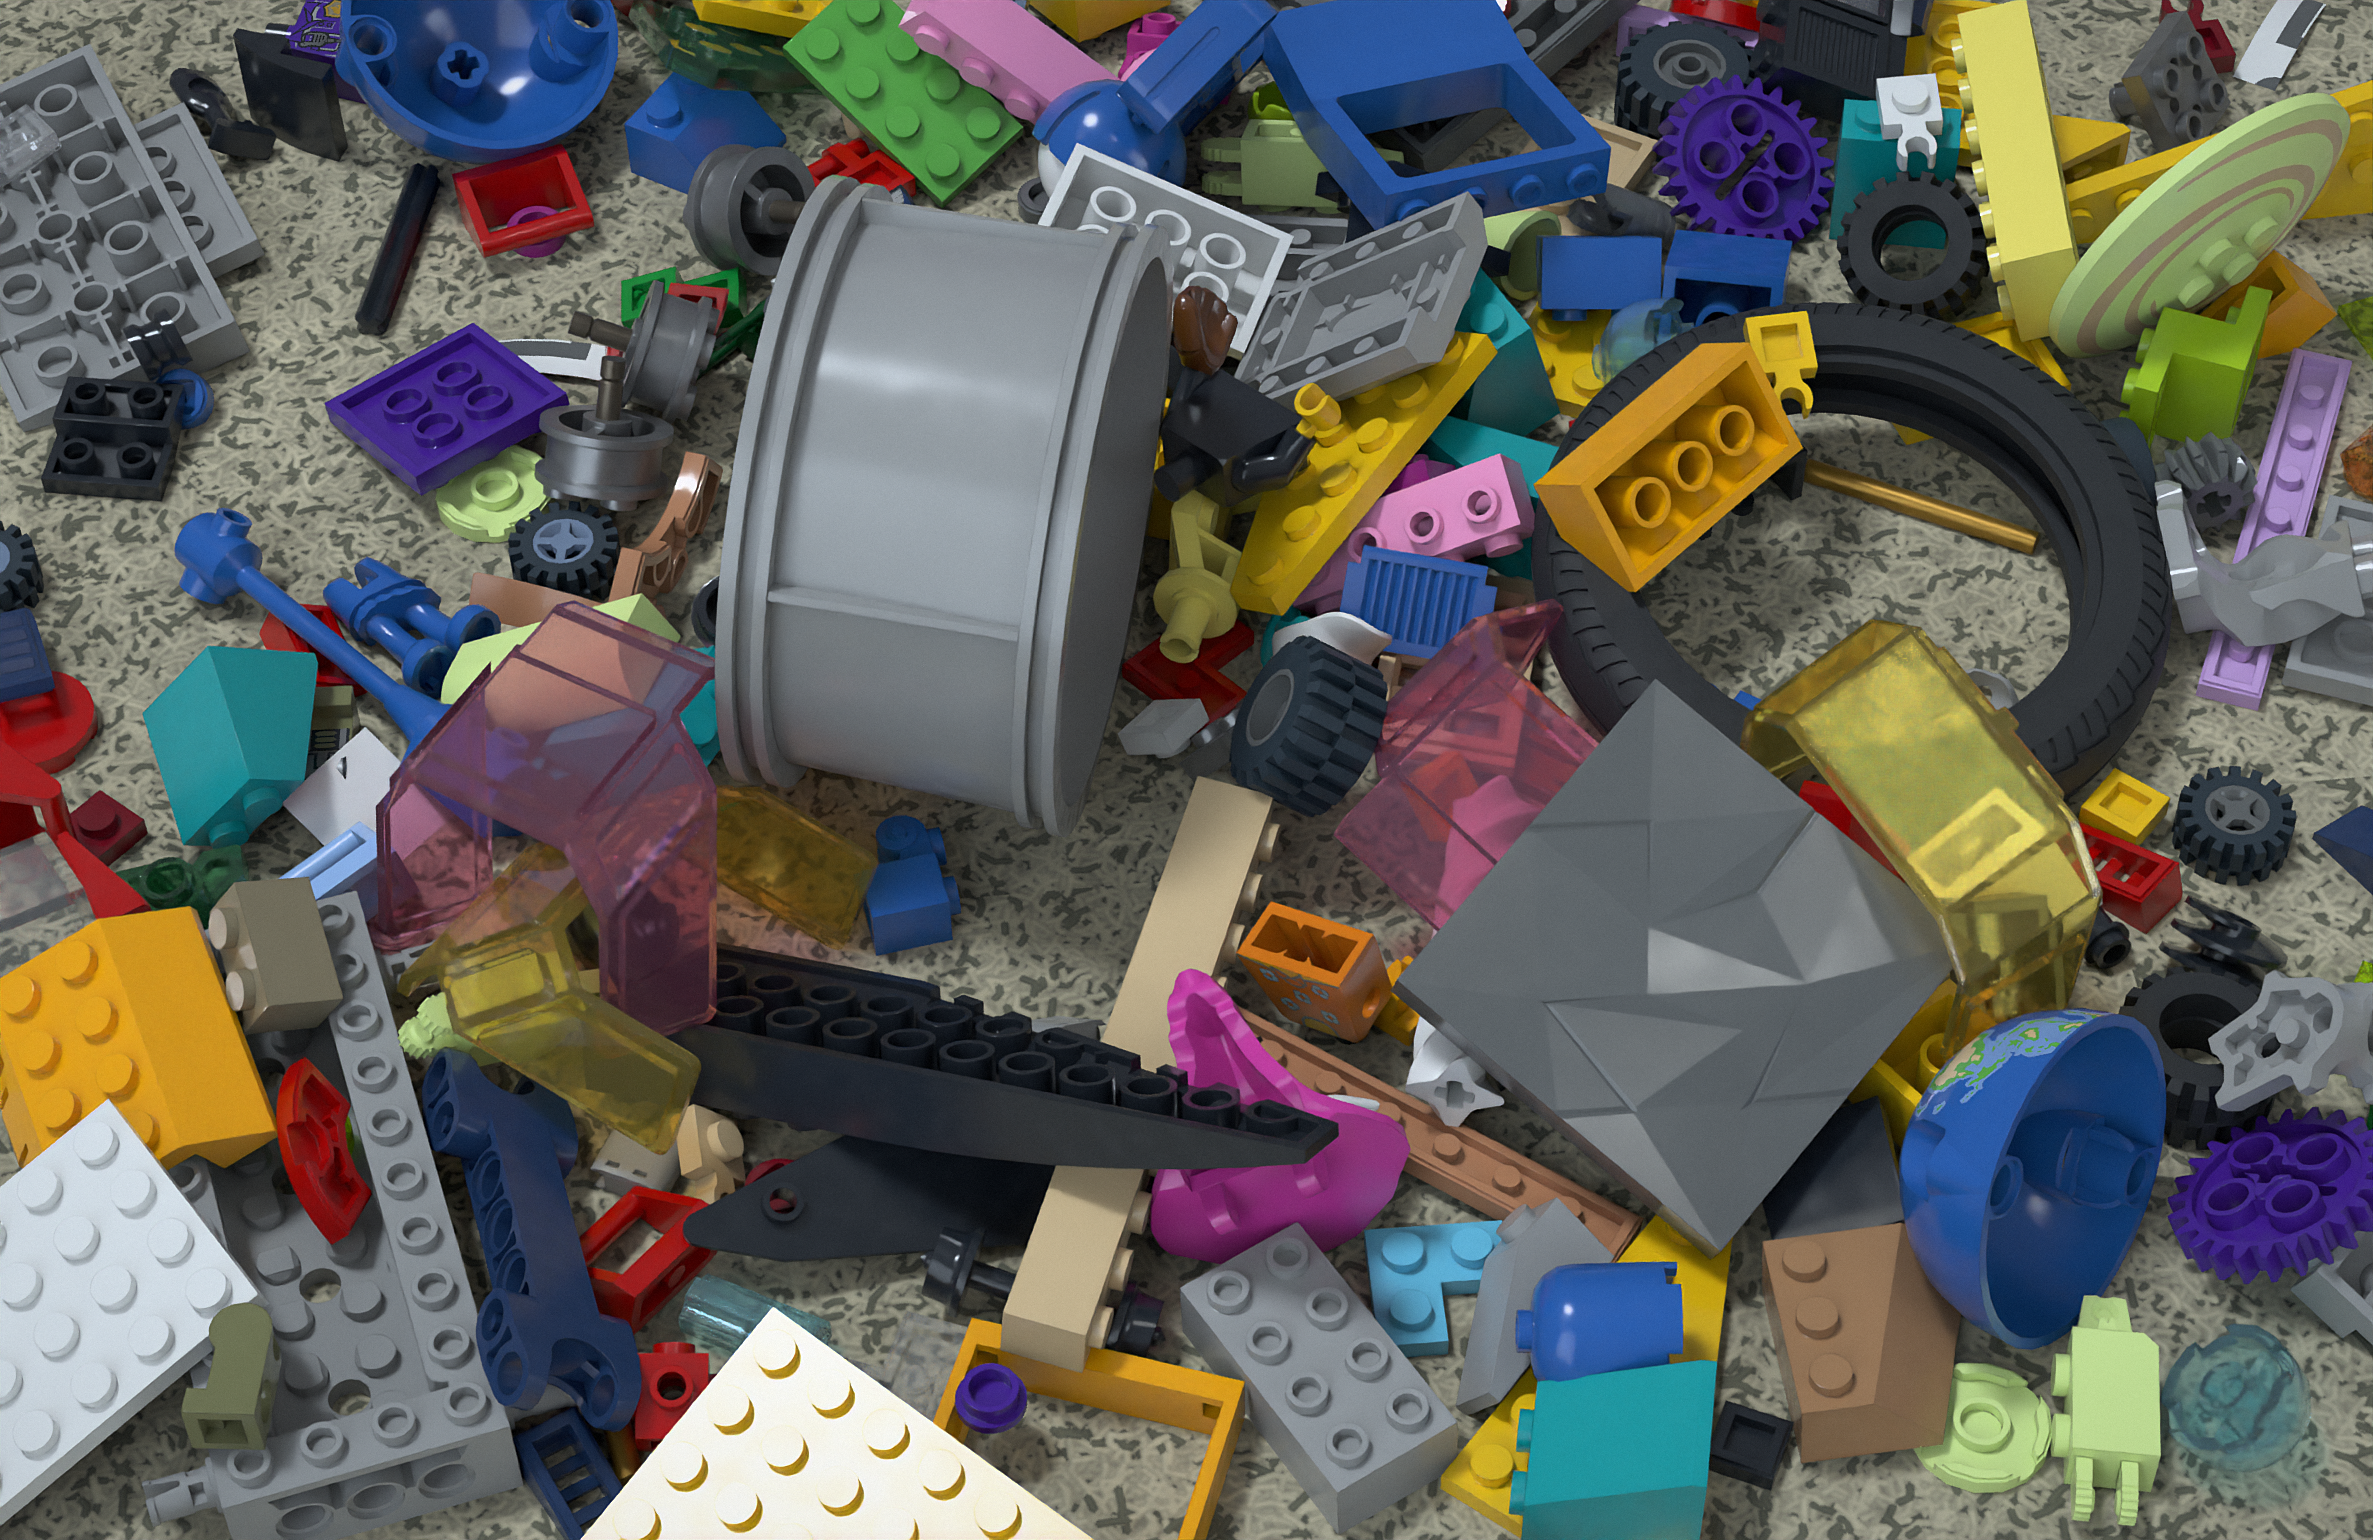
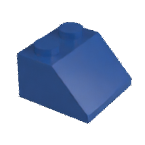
M686 58L624 124L631 173L687 195L697 168L707 155L715 149L729 144L747 145L755 149L766 146L782 148L787 142L786 135L734 75L690 58Z
M1536 235L1538 307L1540 309H1552V320L1586 321L1587 309H1611L1612 321H1646V310H1661L1662 238L1655 236Z

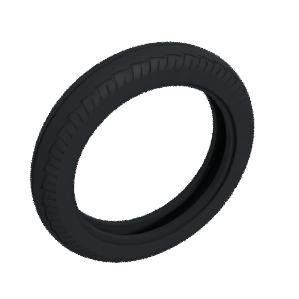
M1808 302L1776 305L1775 307L1769 306L1732 314L1731 316H1725L1683 332L1635 360L1619 372L1592 398L1565 435L1550 464L1548 472L1701 343L1745 342L1743 333L1745 318L1807 311L1818 364L1815 378L1802 379L1809 386L1813 395V405L1810 413L1858 415L1912 428L1947 443L1990 470L2015 493L2044 530L2056 553L2065 579L2070 613L2068 648L2056 667L2032 692L2012 707L1991 719L1946 735L1906 742L1852 741L1817 735L1781 724L1760 715L1731 699L1706 681L1679 655L1665 638L1652 618L1640 590L1628 592L1562 539L1539 497L1531 542V569L1534 598L1540 626L1560 677L1582 712L1603 738L1656 678L1798 796L1804 780L1859 792L1921 842L1919 851L2006 783L2012 786L2043 814L2050 812L2093 780L2116 755L2139 724L2150 704L2163 670L2172 620L2173 589L2159 520L2149 495L2131 461L2108 432L2107 428L2074 394L2028 360L1974 332L1917 313L1911 314L1909 311L1874 305L1864 306V304ZM1793 398L1781 400L1786 415L1802 414V407L1797 400Z

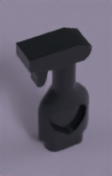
M178 68L172 72L169 85L181 103L184 102L189 112L205 121L212 130L207 145L209 149L228 155L269 160L277 138L272 129L254 125L250 120H244V122L232 120L230 115L233 108L229 98L218 83L210 78L206 72L187 68Z

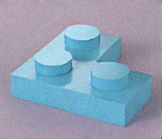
M1502 1220L1364 1230V1248L1373 1317L1405 1357L1448 1354L1449 1339L1443 1296L1478 1293L1485 1259L1501 1241V1238L1496 1234V1230L1502 1223Z

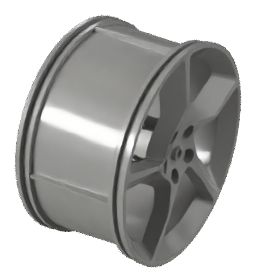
M839 175L826 177L815 188L793 229L767 306L749 379L727 505L716 618L715 700L717 727L723 760L729 775L736 782L754 786L768 783L774 786L789 788L795 785L810 767L1013 812L1019 826L1038 830L1044 825L1049 835L1066 838L1072 833L1083 813L1089 796L1129 641L1155 489L1154 472L1158 468L1161 444L1160 428L1164 419L1173 308L1172 251L1169 234L1165 227L1146 224L1138 231L1135 225L1117 222L1106 234L893 202L891 194L884 186L869 183L860 184L857 179Z

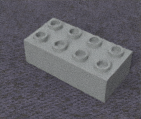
M1298 1222L1180 1287L1183 1333L1215 1375L1245 1381V1414L1338 1535L1441 1477L1457 1457V1420Z

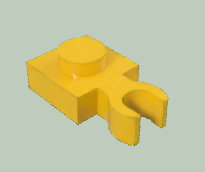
M1807 311L1745 318L1743 326L1745 342L1750 343L1769 382L1772 383L1773 390L1781 406V400L1793 398L1802 407L1803 419H1808L1813 405V395L1809 386L1802 379L1815 378L1818 364Z

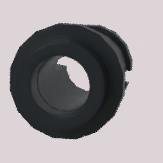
M2101 906L2070 929L2082 945L2081 954L2089 964L2096 962L2100 968L2107 969L2116 966L2128 956L2131 950L2130 932L2122 922H2113Z

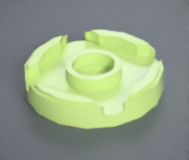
M512 445L501 451L495 458L481 462L454 477L445 486L436 489L435 500L441 521L454 534L474 542L500 543L508 541L510 532L516 533L515 524L521 518L531 523L530 511L538 507L543 515L550 513L548 504L554 503L556 498L544 495L543 484L535 479V464L542 458L536 452Z
M1959 1363L1953 1366V1378L1943 1445L1920 1446V1448H1914V1451L1924 1467L1948 1485L1973 1493L2004 1492L2027 1483L2044 1465L2052 1439L2050 1409L2041 1395L2038 1400L2036 1395L2027 1388L2028 1382L2014 1371L1989 1363Z

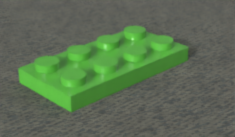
M833 0L783 46V55L880 150L913 175L916 185L941 208L945 207L1023 135V126L984 88L968 83L961 77L959 70L938 55L927 53L919 48L914 42V38L898 27L905 12L894 1Z

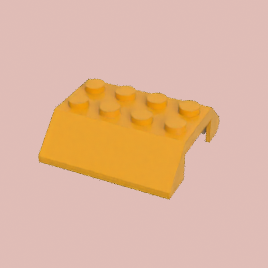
M188 906L97 919L0 978V1109L14 1154L21 1168H24L107 1099L120 1109L166 1170L173 1168L195 1154L222 1168H226L278 1137L276 1117L236 1012L228 1003L226 986L197 910Z

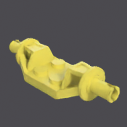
M1196 490L1191 491L1180 500L1174 502L1171 509L1169 571L1158 580L1153 595L1155 610L1162 620L1168 624L1161 636L1159 646L1161 652L1168 659L1177 663L1192 662L1198 656V649L1202 638L1224 635L1234 627L1240 606L1229 590L1242 552L1225 542L1230 531L1232 515L1257 511L1263 492L1257 493L1232 507H1222Z

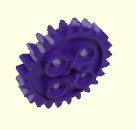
M1733 75L1724 85L1717 77L1712 78L1703 88L1695 85L1668 110L1670 115L1657 129L1663 137L1652 148V151L1665 158L1653 168V173L1668 177L1669 181L1658 192L1660 196L1676 197L1678 203L1669 213L1671 216L1686 213L1690 217L1686 231H1696L1701 227L1707 233L1793 241L1792 246H1794L1804 237V234H1808L1818 225L1817 217L1829 207V203L1823 196L1834 187V182L1821 175L1830 169L1834 162L1831 159L1818 156V151L1828 143V140L1823 137H1811L1808 131L1815 125L1817 120L1813 117L1800 121L1796 116L1801 106L1799 100L1792 102L1786 107L1781 103V87L1778 86L1769 95L1763 94L1760 78L1756 77L1744 89L1739 75ZM1733 123L1739 126V128L1743 131V134L1739 133L1735 129ZM1765 133L1769 134L1772 138L1771 143L1744 171L1742 178L1729 189L1723 199L1718 200L1715 196L1716 190L1744 161L1745 155L1760 142ZM1700 160L1709 165L1712 173L1705 169ZM1775 161L1782 165L1786 173L1778 168ZM1744 199L1748 200L1752 204L1755 211L1750 209L1745 204Z
M2312 1107L2302 1119H2295L2291 1108L2285 1109L2279 1122L2270 1124L2263 1115L2258 1116L2255 1122V1130L2247 1133L2243 1129L2234 1126L2230 1128L2233 1140L2229 1143L2223 1144L2216 1141L2207 1143L2211 1153L2208 1159L2190 1158L2188 1164L2193 1175L2176 1177L2174 1182L2179 1193L2169 1196L2167 1200L2173 1212L2167 1217L2183 1254L2187 1260L2194 1259L2199 1271L2204 1272L2214 1268L2218 1279L2224 1281L2238 1270L2243 1284H2249L2260 1271H2267L2271 1283L2277 1282L2284 1268L2292 1266L2300 1276H2304L2308 1271V1261L2318 1258L2323 1263L2331 1265L2334 1263V1256L2331 1250L2337 1246L2355 1250L2359 1245L2354 1233L2356 1231L2373 1232V1129L2368 1130L2362 1117L2348 1122L2344 1111L2340 1109L2330 1114L2325 1120L2321 1115L2319 1107Z

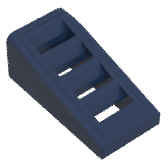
M22 608L0 613V703L53 691L52 689L55 688L52 672L33 612L29 608Z
M576 1406L513 1437L520 1472L564 1540H581L585 1534L580 1526L601 1516L623 1487ZM569 1446L572 1447L576 1453L575 1455L546 1469L542 1460ZM583 1467L587 1469L590 1476L559 1491L554 1483ZM597 1488L605 1496L574 1513L571 1512L567 1505Z

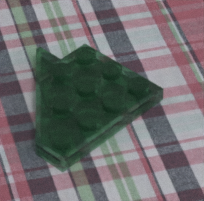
M633 0L629 18L664 66L677 74L712 90L824 95L783 55V49L774 46L777 38L771 34L744 29L743 32L732 26L701 21L696 11L678 5H671L670 9L650 0Z

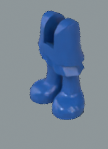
M369 557L364 558L354 567L357 581L362 589H359L344 578H336L323 590L325 603L335 616L344 623L356 641H365L369 646H373L376 643L383 646L402 664L401 672L405 685L433 699L441 698L445 676L462 644L501 633V621L498 615L487 607L479 604L467 605L457 611L453 618H450L439 611L441 597L431 588H427L422 581L408 578L388 565ZM410 630H417L426 638L417 640L408 632Z

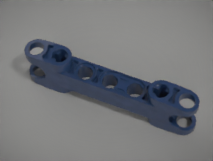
M444 1047L435 1055L424 1078L421 1095L422 1115L431 1149L461 1159L493 1288L480 1308L475 1331L482 1367L493 1395L498 1403L506 1407L528 1411L539 1403L548 1383L568 1394L579 1406L583 1417L593 1427L611 1432L621 1431L632 1418L640 1398L642 1379L639 1355L637 1354L638 1350L632 1328L628 1321L601 1314L598 1311L563 1181L574 1166L579 1144L572 1110L563 1089L556 1078L530 1071L519 1079L513 1093H510L489 1081L481 1072L476 1060L469 1053Z

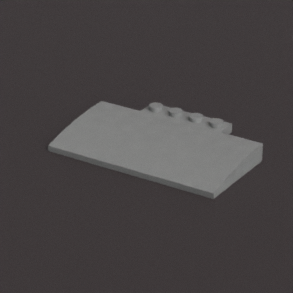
M91 44L0 84V385L23 432L54 424L52 418L68 376L150 382L122 329L131 324L143 326L151 322L154 313L163 308H166L193 361L183 366L174 363L164 368L161 376L174 369H187L198 375L250 352L214 278L241 267L265 254L185 103H180L133 125Z

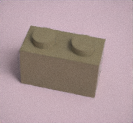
M309 877L234 882L209 912L210 939L214 947L220 949L227 975L226 997L230 1007L237 1011L244 1035L317 1028L344 999Z

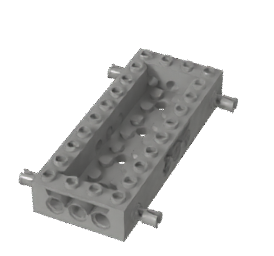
M357 890L316 901L344 999L317 1028L246 1034L244 1036L259 1074L273 1071L285 1075L289 1066L306 1057L350 1103L351 1107L345 1123L347 1147L357 1172L372 1191V1196L349 1235L331 1245L310 1219L297 1195L282 1194L276 1190L278 1184L288 1177L280 1152L278 1137L226 1168H222L195 1154L167 1170L269 1304L263 1309L268 1312L273 1322V1335L281 1350V1367L265 1450L208 1449L210 1457L205 1458L206 1465L199 1467V1469L189 1472L183 1471L152 1481L149 1479L142 1481V1487L147 1498L145 1501L153 1527L159 1526L163 1522L194 1514L196 1511L217 1507L219 1514L224 1513L232 1540L341 1539L523 1486L511 1430L516 1429L514 1422L531 1415L537 1416L568 1406L570 1408L577 1406L568 1394L548 1383L539 1403L528 1411L506 1407L498 1403L493 1395L482 1367L476 1342L475 1331L478 1313L402 1047L399 1046L400 1041L397 1039L398 1033L389 1005V1001L393 1000L392 994L397 993V990L408 987L412 989L442 980L443 982L450 980L445 956L442 953L439 939L432 940L433 942L400 950L401 953L389 956L388 954L381 955L379 949L374 950ZM209 929L204 930L226 986L227 975L220 949H216L212 944ZM281 1083L274 1088L265 1090L275 1117ZM320 1282H333L341 1287L334 1298L323 1303H313L303 1298L311 1286ZM213 1350L189 1369L194 1388L207 1387L214 1355ZM348 1393H362L370 1398L368 1405L356 1414L340 1415L332 1410L335 1402Z

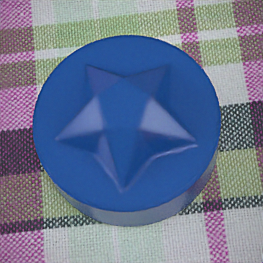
M174 369L164 373L155 382L184 385L186 398L181 430L198 427L204 424L210 417L214 407V394L209 383L201 376L187 369Z

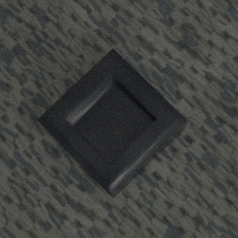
M1726 1400L1711 1438L1709 1471L1771 1491L1791 1439L1794 1422Z

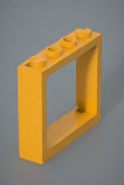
M971 1318L934 1417L933 1423L964 1445L969 1428L960 1420L956 1411L955 1394L957 1387L973 1368L982 1364L995 1363L1009 1368L1022 1380L1027 1392L1209 1434L1211 1438L1177 1539L1206 1540L1245 1419V1381L1093 1347L1090 1349L1083 1372L1079 1373L1001 1351L1002 1324Z

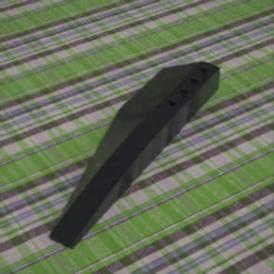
M702 939L586 1007L593 1083L620 1088L621 1093L629 1096L651 1094L675 1099L677 1105L691 1106L695 1104L700 1107L709 1106L731 1111L732 1116L739 1119L767 1118L786 1122L789 1128L797 1131L820 1129L929 1151L996 1160L1057 1166L1177 1170L1305 1164L1339 1137V1123L1270 1099L1246 1105L1240 1102V1089L1220 1082L1202 1088L1188 1085V1071L1168 1064L1156 1068V1073L1142 1069L1141 1056L1136 1053L1060 1027L1046 1029L1039 1033L1032 1031L1031 1017L1013 1011L1002 1016L992 1017L984 1014L983 1001L966 995L954 998V1003L942 1000L940 986L926 981Z

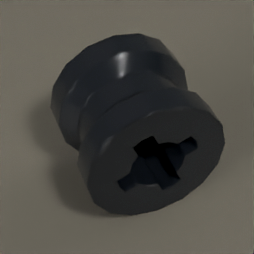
M166 308L155 312L152 321L143 326L131 324L122 329L150 382L161 377L163 369L174 363L183 366L193 361Z

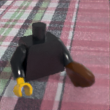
M1188 286L1178 294L1173 306L1174 343L1184 367L1161 424L1160 436L1163 444L1164 465L1154 472V481L1160 493L1172 502H1176L1191 491L1196 490L1222 507H1232L1257 493L1282 489L1288 486L1296 473L1308 467L1307 456L1317 442L1313 437L1317 430L1327 431L1335 427L1341 419V410L1339 404L1330 395H1326L1317 384L1309 383L1298 391L1294 400L1295 409L1301 415L1299 416L1222 369L1218 370L1226 358L1238 324L1237 318L1228 311L1226 302L1213 291L1205 287Z

